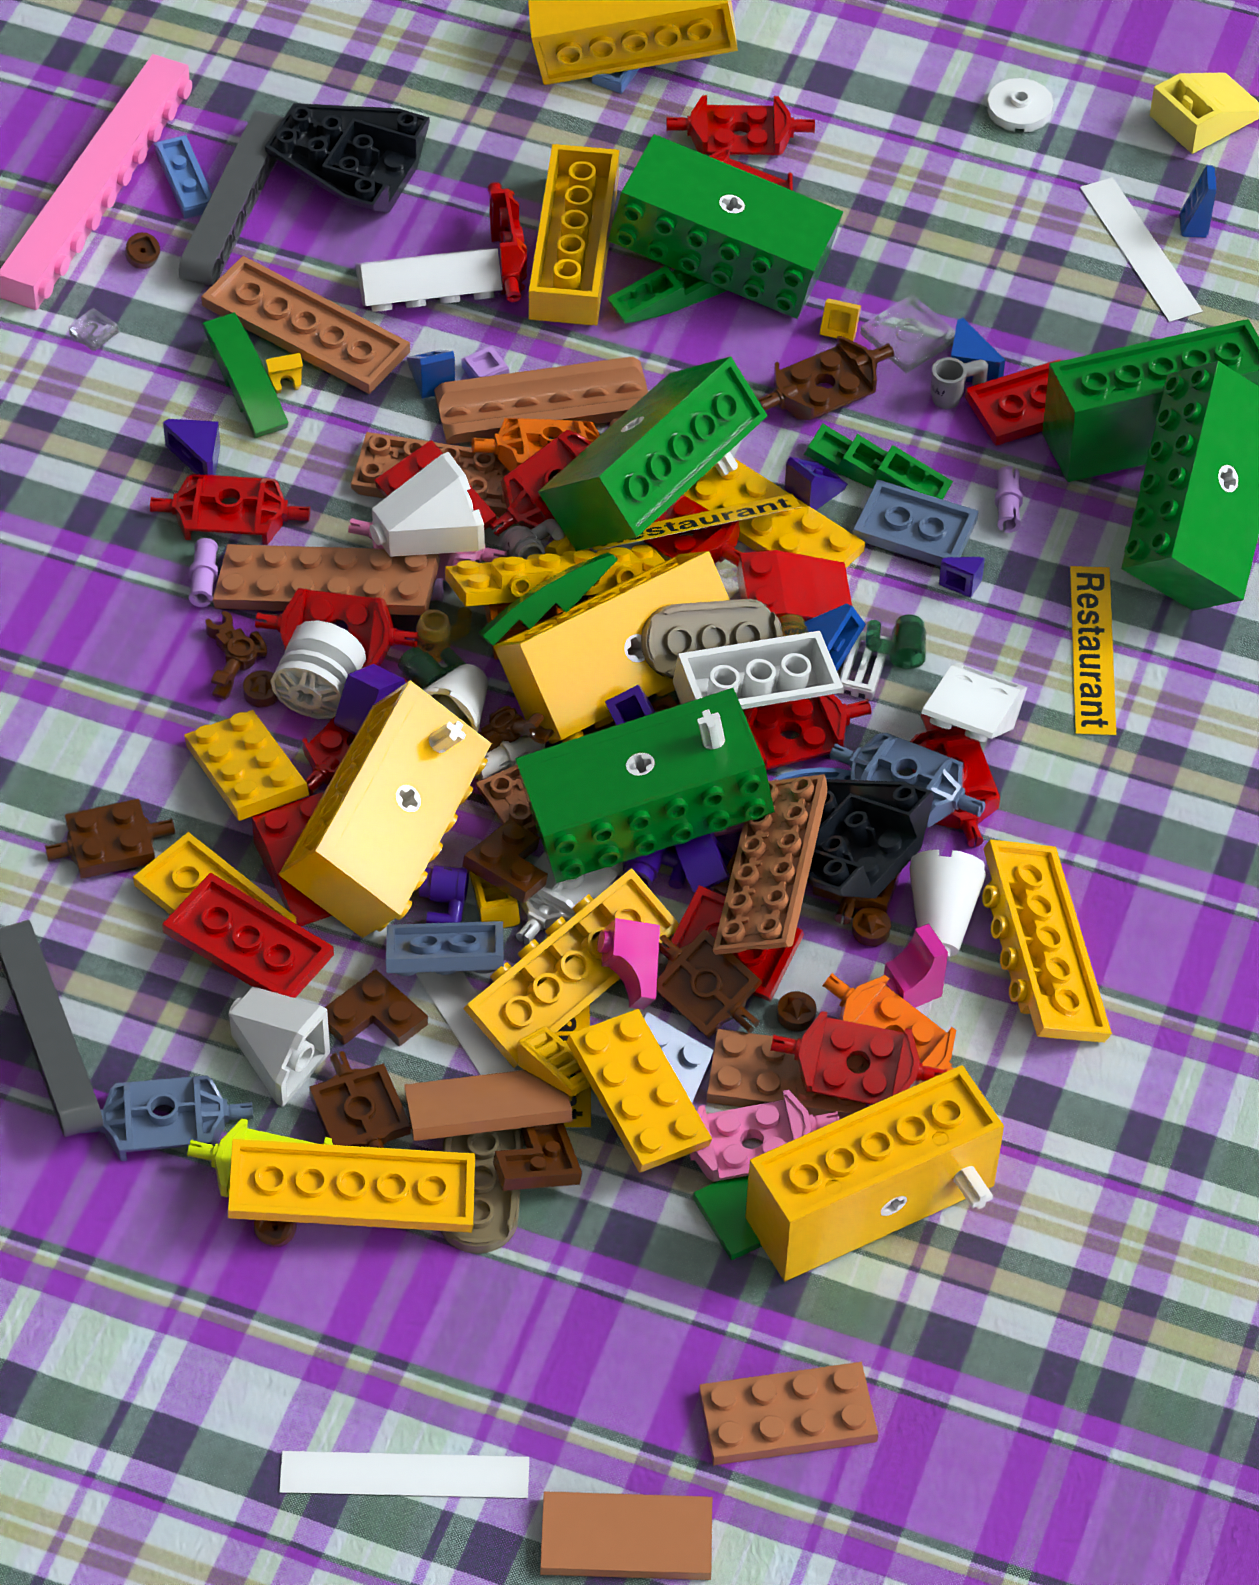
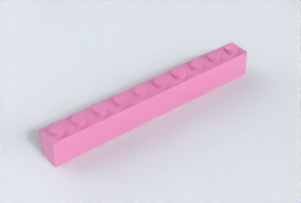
M155 54L151 55L0 268L1 299L37 310L43 300L51 296L57 280L60 276H64L67 273L73 257L76 253H80L83 250L89 234L92 230L95 231L98 228L101 217L108 208L114 205L121 188L128 185L133 171L138 164L144 162L147 151L153 142H157L160 139L162 130L167 122L174 119L177 108L183 99H187L190 96L192 81L189 78L188 65Z

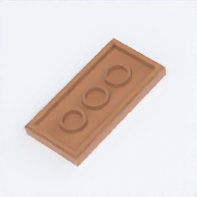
M526 1070L404 1085L414 1141L573 1121L568 1094Z
M544 1491L540 1575L711 1580L713 1497Z

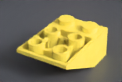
M1179 73L1154 86L1149 116L1191 154H1194L1258 120L1259 102L1227 73Z

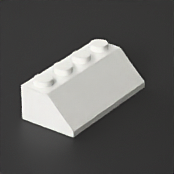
M498 248L475 249L355 264L363 306H371L372 312L392 310V303L405 302L406 308L426 306V299L438 297L440 298V304L460 302V295L472 293L474 294V300L494 298V291L502 290Z
M820 631L679 653L673 677V685L681 704L733 687L742 709L843 692V685Z

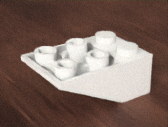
M956 663L950 666L923 707L921 714L930 716V723L936 726L951 729L952 725L966 729L965 735L967 737L986 742L987 738L992 739L1014 729L1027 687L961 663Z

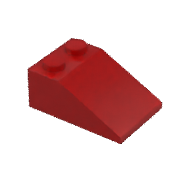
M779 550L740 553L737 570L740 599L758 600L767 605L766 607L778 617L783 635H785L784 631L787 630L788 633L789 629H794L795 631L796 628H799L801 631L800 623L844 604L852 605L844 562Z
M323 792L252 816L254 844L285 908L296 917V924L301 927L332 915L280 877L279 873L322 798Z

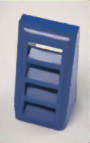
M1206 165L1181 209L1179 217L1180 231L1183 237L1207 238L1209 234L1217 190L1215 168H1213V165Z

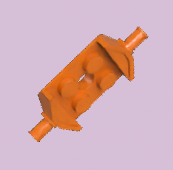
M504 418L500 431L494 435V439L473 437L471 450L472 453H493L497 455L500 462L511 472L553 440L549 438L555 439L566 430L579 433L590 442H594L600 434L594 423L589 421Z
M833 973L823 983L822 987H825L841 999L839 1006L842 1008L839 1020L905 1033L906 1028L912 1029L920 1059L919 1063H923V1066L947 1069V1071L954 1069L949 1061L952 1057L956 1029L951 1027L946 1032L886 986L890 979L886 975L859 985L856 989L854 987L850 988Z

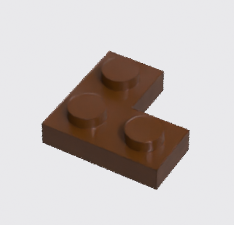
M510 819L464 855L462 867L522 903H525L546 885L548 873L524 860L538 849L540 837Z
M377 969L373 970L324 1007L328 1013L329 1032L343 1045L374 1023L400 1047L428 1025V1015Z
M564 1123L522 1128L521 1133L527 1147L526 1149L495 1151L493 1165L503 1191L580 1185L582 1171Z

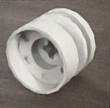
M318 620L305 621L296 627L285 650V654L271 679L272 690L283 704L301 715L316 719H331L336 715L347 675L362 669L366 660L364 648L357 638L339 626Z

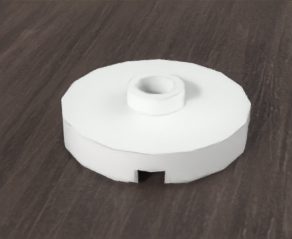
M1013 78L997 83L990 90L987 100V111L993 122L1005 130L1015 132V128L1024 129V132H1032L1042 128L1050 121L1054 102L1051 93L1045 86L1034 80Z

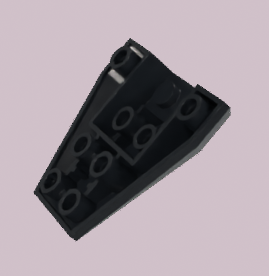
M293 103L265 145V152L344 202L374 211L390 212L418 168L430 117L399 108Z
M826 779L827 796L807 881L814 887L840 896L876 899L911 861V858L921 850L934 795L931 790L900 781Z

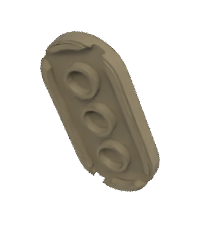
M740 599L671 604L657 609L647 619L641 634V648L646 662L656 673L673 679L679 653L783 637L782 627L775 613L771 612L766 607L767 605L758 600Z
M519 1128L444 1138L443 1152L475 1154L472 1233L440 1231L446 1241L455 1248L468 1253H488L504 1246L515 1234L519 1220L521 1189L502 1190L493 1165L495 1151L523 1149V1136Z

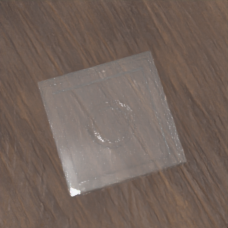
M911 294L861 325L860 334L876 348L889 343L894 350V357L889 359L907 374L953 345L955 330Z

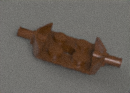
M837 336L835 347L780 370L779 363L775 362L774 390L772 393L757 399L765 411L779 405L781 409L785 408L798 420H812L875 393L877 363L894 357L893 347L886 343L874 350H868L866 347L843 336ZM820 383H828L833 387L827 389L825 387L817 385Z

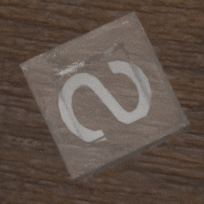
M92 308L68 326L69 335L93 352L119 333L118 324L95 308Z

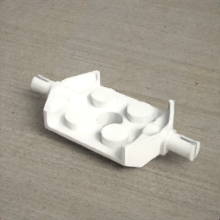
M544 852L534 866L548 873L547 882L541 890L525 903L518 901L528 916V922L516 934V938L521 942L524 940V944L527 945L540 930L547 929L561 916L566 921L571 919L576 914L572 908L588 894L595 899L612 884L618 875H623V862L556 884L546 853Z

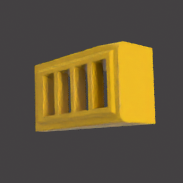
M469 871L480 921H503V928L519 925L520 916L517 899Z
M541 1027L518 1041L519 1067L571 1097L591 1087L568 1044L548 1028ZM574 1073L576 1074L575 1076L571 1077L570 1079L568 1078L570 1075H572V1074H574Z

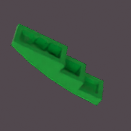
M666 265L607 298L622 321L627 324L678 311L727 290L677 269L671 272Z
M236 313L203 322V329L226 386L231 387L239 410L244 412L254 438L286 429L289 422L274 387Z
M823 423L804 453L805 456L834 472L872 489L877 480H881L943 500L953 483L952 480L894 445L887 452L859 434L851 441Z
M604 553L565 569L536 585L508 605L479 634L489 644L494 646L517 621L524 627L531 629L554 604L561 611L567 613L618 559L613 554Z

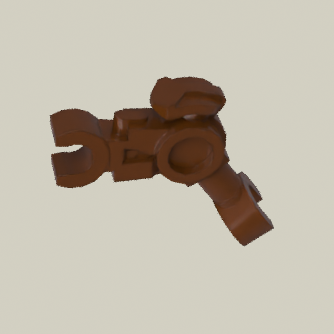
M227 611L221 612L223 624L216 625L209 618L205 620L207 635L216 639V645L226 655V665L222 670L215 671L211 679V683L217 684L212 692V696L226 700L231 694L234 678L239 670L245 671V669L252 667L257 656L266 657L268 653L266 643L258 631L252 632L250 638L245 636L241 628L234 629L232 615Z
M503 706L489 715L490 724L481 728L479 734L492 743L488 750L490 752L500 746L502 741L511 743L521 735H528L533 741L544 744L554 734V731L552 729H545L540 725L545 719L540 713H534L528 720H524L515 708Z

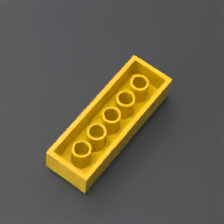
M552 144L529 286V320L598 325L610 243L608 238L613 222L619 181L620 150Z

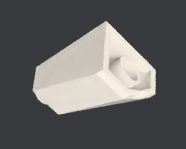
M449 452L441 454L372 508L373 524L369 527L371 536L377 545L384 547L390 557L471 552L485 549L484 522L479 509H473L472 500L467 492L468 489H471L467 477Z
M252 987L244 997L237 998L229 1010L231 1036L276 1104L284 1107L330 1054L327 1009L318 1004Z

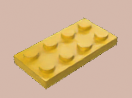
M253 710L234 714L231 718L212 725H203L195 731L184 734L187 748L238 821L309 796L306 781Z
M189 832L133 876L134 886L170 915L211 872L296 923V917Z
M639 1009L568 1035L566 1042L639 1173L710 1145L712 1141L711 1135Z

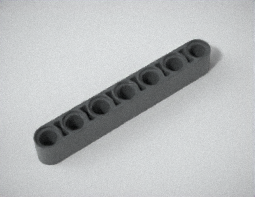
M261 111L253 112L182 254L179 264L180 279L212 286L219 279L277 161L275 157L265 152V145L283 120V116Z
M30 920L1 927L0 963L64 1138L103 1126V1119L96 1095Z

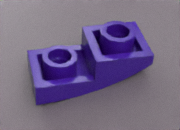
M714 832L691 839L686 843L675 845L693 893L696 892L699 885L708 889L730 879V875L717 848L719 844Z

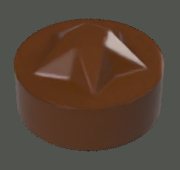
M136 233L128 239L125 247V257L132 266L139 269H147L152 267L159 258L160 245L151 234Z
M259 670L252 672L245 678L243 692L244 698L249 704L255 707H268L278 701V697L273 692L271 685L274 673Z
M868 907L861 909L855 914L852 934L859 943L866 946H878L889 938L891 920L886 912L879 908Z
M793 991L783 995L777 1007L779 1023L791 1031L808 1029L816 1018V1003L810 995L800 991Z
M254 1220L256 1236L260 1241L271 1247L286 1245L293 1239L296 1233V1222Z

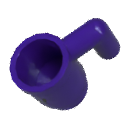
M667 848L624 861L623 875L632 868L648 888L651 887L652 882L657 878L661 864L673 868L668 882L670 887L682 889L686 879L678 854L667 850Z
M434 865L433 868L426 867L425 871L428 875L419 887V897L430 898V901L449 903L447 914L427 912L426 924L462 922L463 908L468 893L469 870L464 867L457 868Z

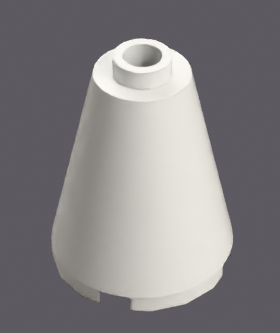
M471 664L461 665L423 689V691L478 733L488 688L487 676L479 667Z
M928 850L914 855L911 858L909 867L917 928L929 923L948 951L947 960H949L950 957L957 955L960 950L986 877L985 864L977 857L961 851L952 850L951 857L939 856V850Z

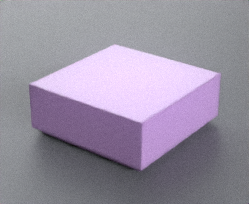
M492 346L461 359L462 368L471 379L509 373V367Z

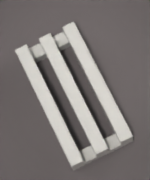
M864 631L861 632L844 662L840 675L843 685V692L841 694L848 690L851 691V696L858 697L859 693L865 694V699L873 700L890 647L891 638ZM861 640L867 641L855 681L848 680ZM879 644L880 648L869 682L864 684L863 680L874 646Z

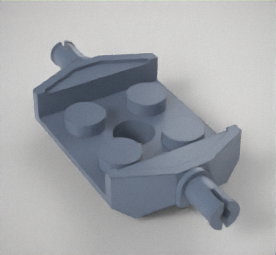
M889 733L876 734L862 748L858 747L856 751L835 744L830 752L831 759L850 765L851 780L900 781L931 790L934 798L927 828L953 813L955 809L964 810L977 817H980L985 809L984 801L965 795V788H963V762ZM906 768L916 770L910 776H901L897 773L899 770Z
M207 1075L116 1083L109 1091L103 1110H100L103 1126L81 1133L98 1131L105 1133L106 1139L120 1161H127L126 1152L188 1147L191 1139L215 1146L225 1128V1123H228L229 1120L254 1119L252 1102L227 1105V1099L221 1097L215 1083ZM160 1105H169L174 1108L172 1113L166 1116H158L153 1113V1110Z

